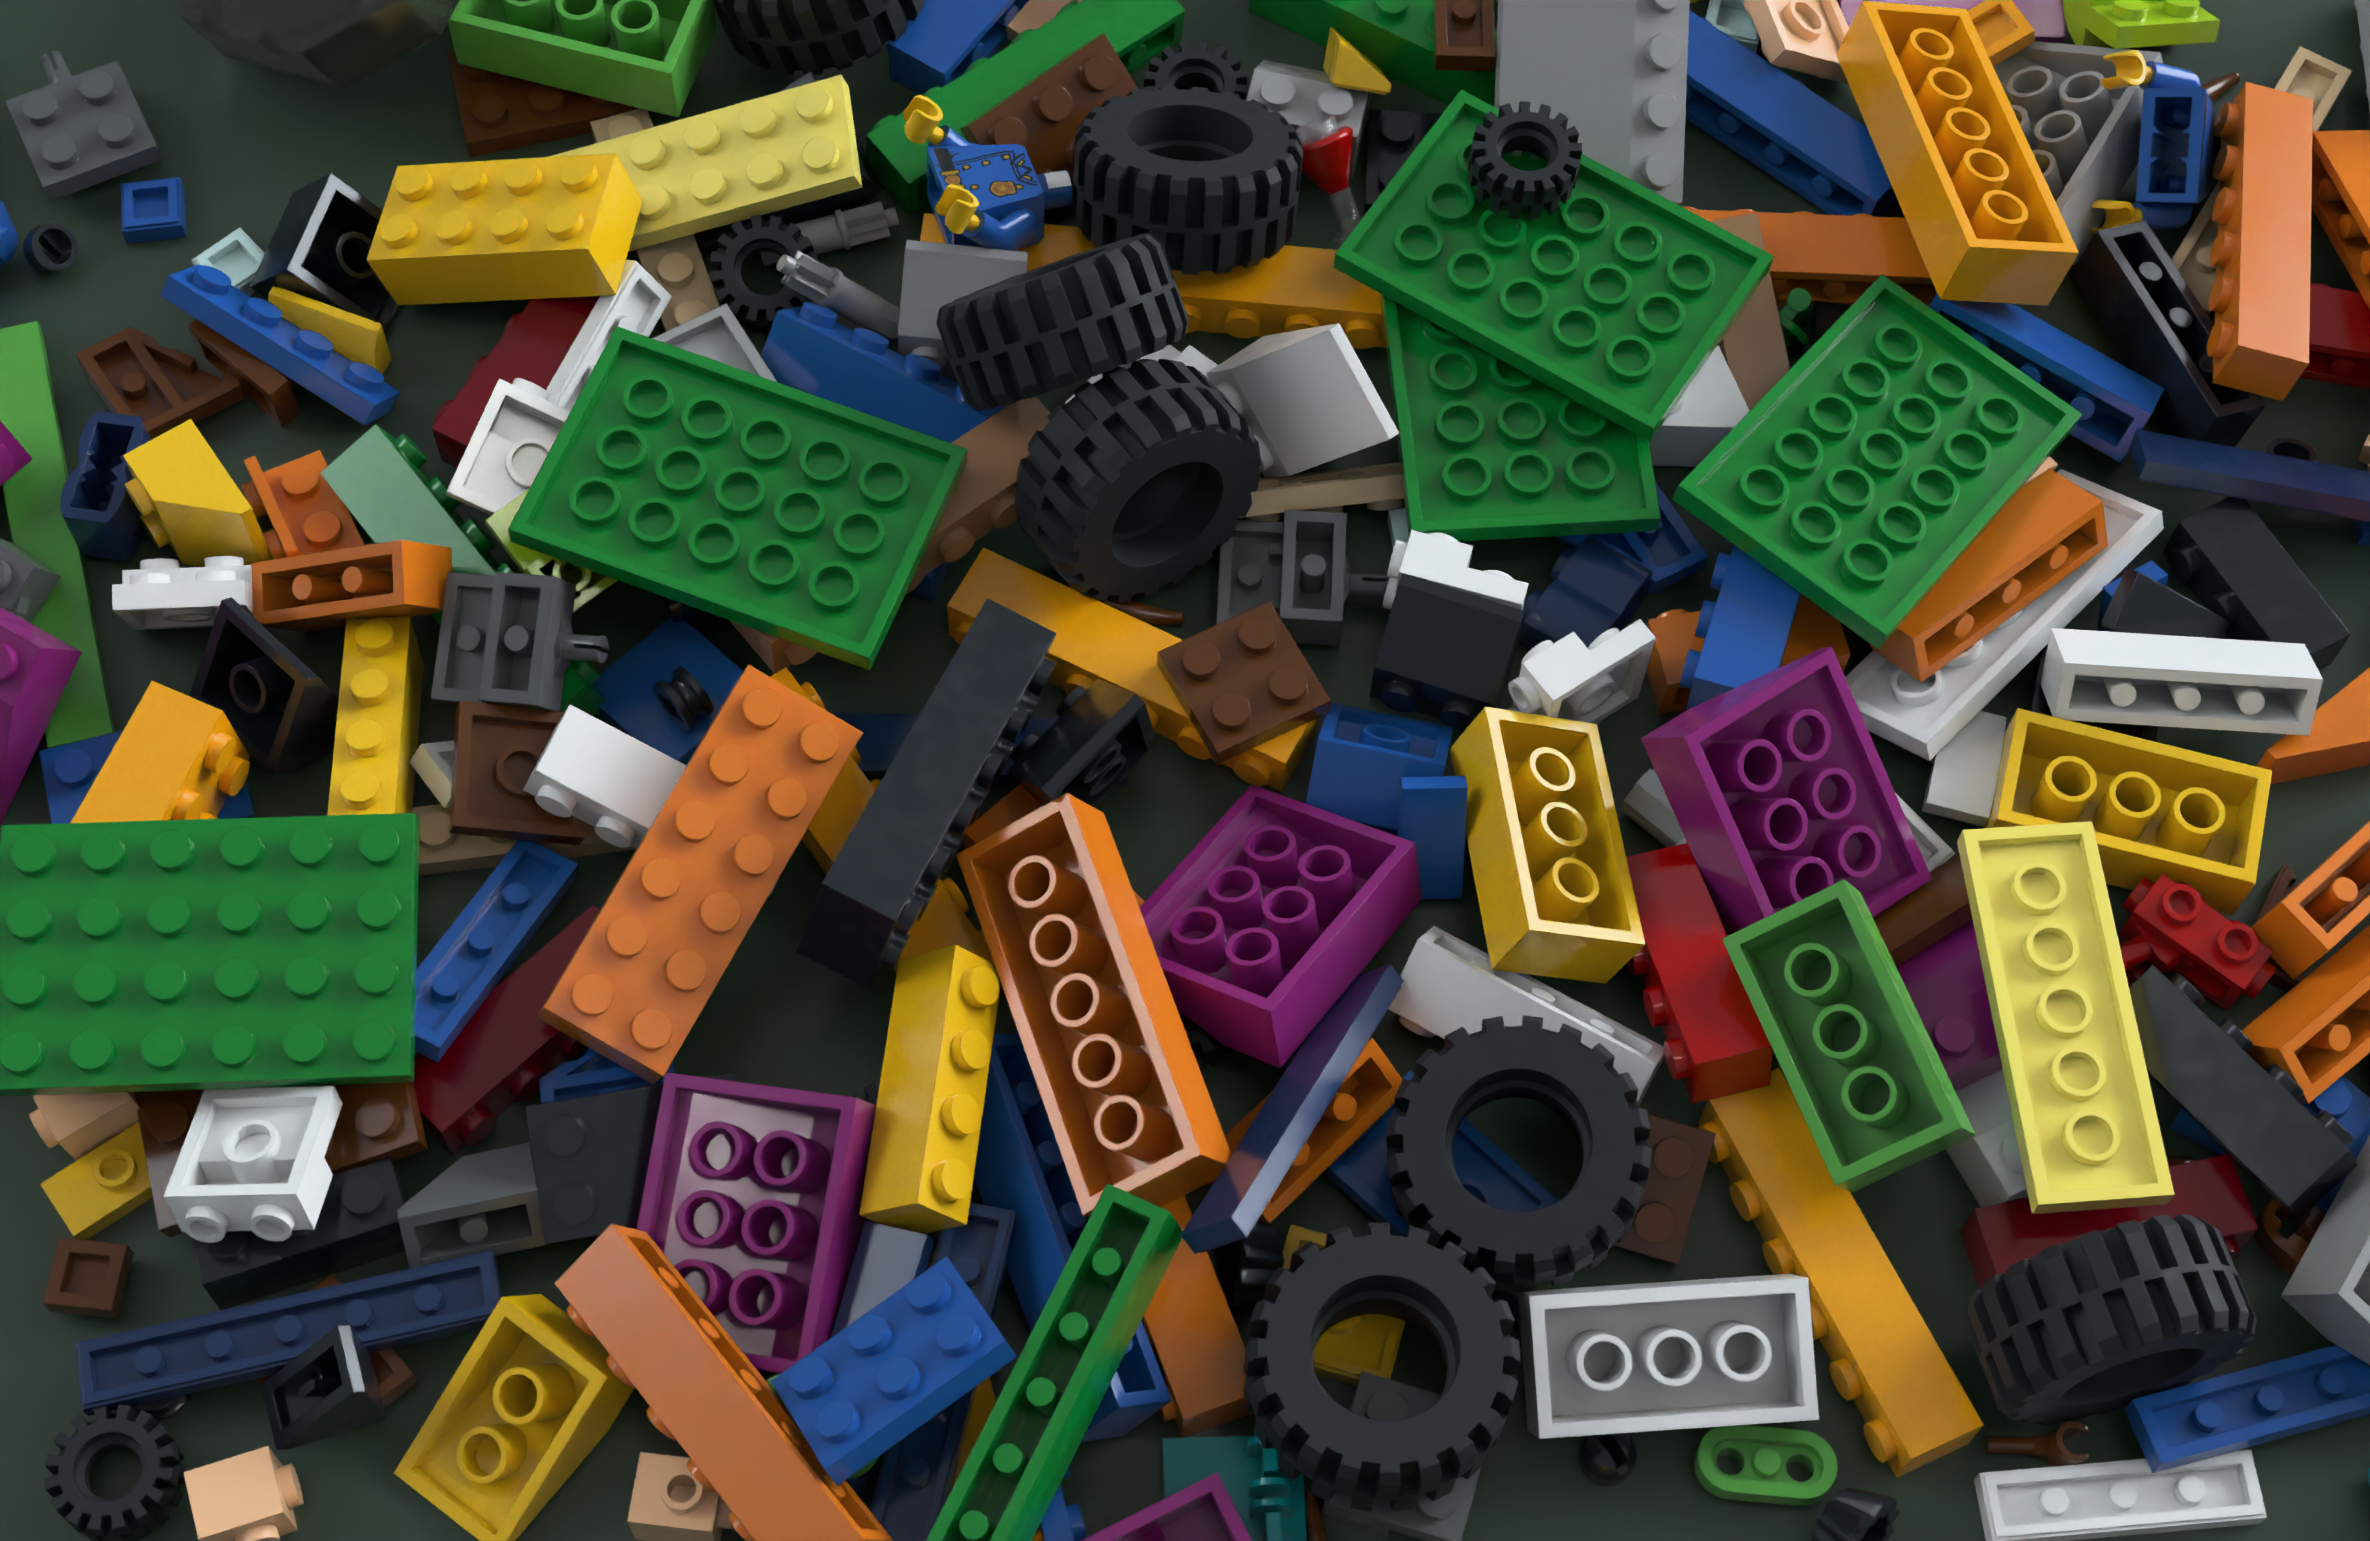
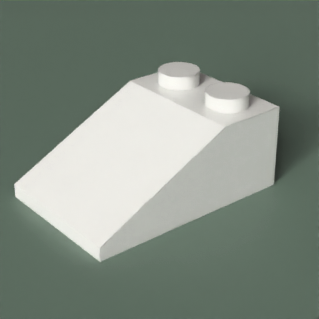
M1339 323L1263 336L1207 372L1213 386L1254 430L1255 439L1259 442L1260 473H1263L1265 478L1294 475L1387 441L1399 433Z

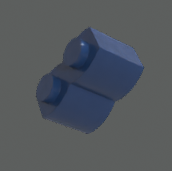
M97 411L82 431L78 445V456L81 464L68 477L61 495L63 518L82 555L125 561L132 555L141 540L144 525L139 516L142 514L125 488L124 484L134 478L123 457L124 454L151 440L139 416Z
M1588 536L1576 550L1570 546L1566 547L1551 571L1550 578L1554 581L1544 592L1535 589L1524 603L1523 628L1519 645L1531 650L1543 641L1551 640L1555 643L1574 631L1585 646L1589 648L1590 644L1603 632L1615 627L1619 631L1623 630L1647 596L1653 572L1591 536Z

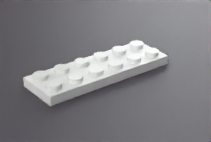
M2060 469L2057 472L2058 474L2103 501L2108 547L1922 683L1873 650L1845 677L1868 731L1930 761L2048 644L2051 628L2063 629L2103 590V587L2109 584L2164 529L2162 511Z

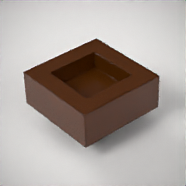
M59 1237L43 1304L50 1312L118 1319L134 1255L133 1251L127 1244Z

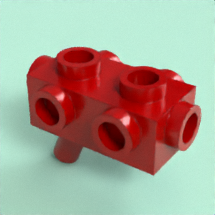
M2164 874L2155 883L2144 876L2121 906V908L2131 914L2118 933L2127 940L2120 944L2125 972L2148 960L2160 972L2167 973L2171 971L2174 974L2179 973L2200 993L2228 1011L2242 993L2254 1000L2276 971L2274 966L2266 962L2273 951L2261 943L2260 937L2253 929L2242 922L2228 920L2206 904L2204 897L2196 889L2186 883L2174 882Z

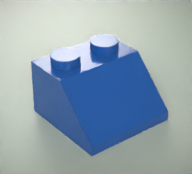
M1331 703L1330 713H1327L1317 740L1305 804L1359 823L1378 826L1381 831L1398 836L1400 777L1443 776L1453 728Z

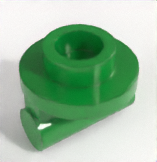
M1796 288L1790 291L1787 296V304L1780 312L1778 311L1786 351H1788L1792 344L1804 349L1810 342L1809 337L1799 326L1807 324L1812 317L1811 296L1807 290Z

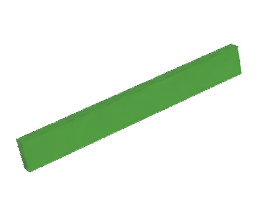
M38 321L0 329V421L32 457L28 464L3 484L12 543L61 576L31 624L82 651L45 730L49 749L114 733L115 726L84 556L76 544L61 512V495L69 474L43 332Z

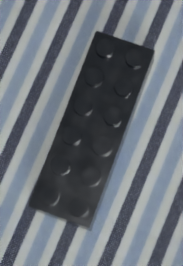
M988 598L986 599L824 878L798 945L797 953L866 988H869L881 966L891 971L894 969L910 938L909 932L915 921H920L938 887L936 883L943 871L947 872L963 843L965 838L963 835L969 824L973 825L989 796L991 791L989 788L995 777L999 778L1016 746L1014 742L1021 731L1025 732L1041 701L1039 697L1057 662L1047 658L1057 633Z

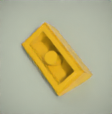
M1331 27L1323 69L1335 87L1383 95L1390 93L1392 84L1381 69L1337 30Z
M273 286L270 290L268 302L281 310L283 318L302 330H310L323 335L330 340L335 351L353 362L367 364L383 375L392 360V356L381 323L280 287L276 288Z

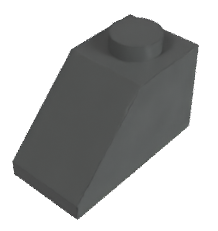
M530 1143L462 1156L397 1210L409 1269L492 1251L496 1256L549 1245L545 1244Z

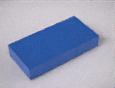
M1465 776L1400 777L1398 837L1415 842L1422 899L1462 898L1468 792Z

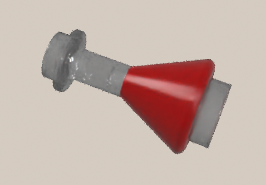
M1330 115L1295 129V132L1302 143L1303 159L1301 171L1327 195L1341 231L1333 236L1331 240L1333 244L1339 243L1341 246L1360 222L1361 217L1349 188L1353 130L1349 126L1339 127L1335 116Z

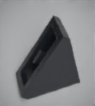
M350 1325L336 1326L262 1384L276 1450H289L386 1419L371 1354Z

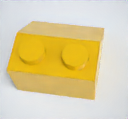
M191 419L123 455L134 478L124 484L125 488L142 514L139 517L158 548L169 543L182 564L205 567V559L215 556L241 557L244 559V565L273 560L252 507Z

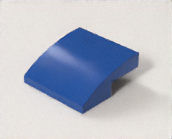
M670 617L601 673L602 677L595 684L607 701L599 705L600 711L597 714L618 730L687 765L743 671L693 626L690 627L685 620L674 623ZM679 666L684 667L694 676L707 693L714 707V712L707 717L697 715L694 719L695 726L688 731L682 729L669 716L653 690V685L660 680L666 683L670 682L673 679L672 671Z

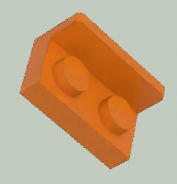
M321 450L262 472L256 456L243 460L252 481L240 486L246 500L253 509L256 519L267 515L273 527L272 530L263 533L273 560L364 545L348 508L320 474L328 466Z

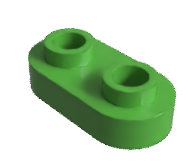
M1753 1425L1714 1427L1703 1437L1694 1456V1470L1700 1484L1714 1496L1729 1500L1793 1506L1811 1505L1826 1495L1833 1485L1838 1471L1837 1458L1829 1443L1813 1432ZM1720 1456L1734 1458L1740 1466V1473L1736 1475L1723 1473L1717 1465V1458ZM1790 1462L1801 1463L1808 1470L1809 1480L1799 1482L1792 1479L1787 1472L1786 1465Z

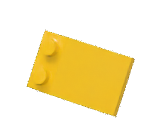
M542 1294L501 1297L394 1474L479 1541H516L609 1431L634 1388L623 1383L610 1370L606 1363V1358L610 1354L596 1337H592L582 1331L567 1313Z

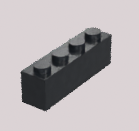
M2144 220L2097 231L2068 277L2124 365L2165 388L2154 412L2168 434L2236 447L2265 408L2266 404L2262 397L2213 383V357L2207 355V343L2214 324L2147 222Z
M2152 965L2129 987L2148 1077L2228 1154L2230 1153L2231 1157L2295 1219L2299 1221L2358 1165L2351 1151L2346 1147L2354 1139L2352 1135L2326 1110L2323 1109L2314 1117L2296 1099L2304 1091L2277 1064L2273 1063L2265 1071L2247 1053L2254 1047V1044L2229 1019L2225 1017L2216 1025L2199 1008L2206 1002V999L2182 975L2176 973L2168 980Z

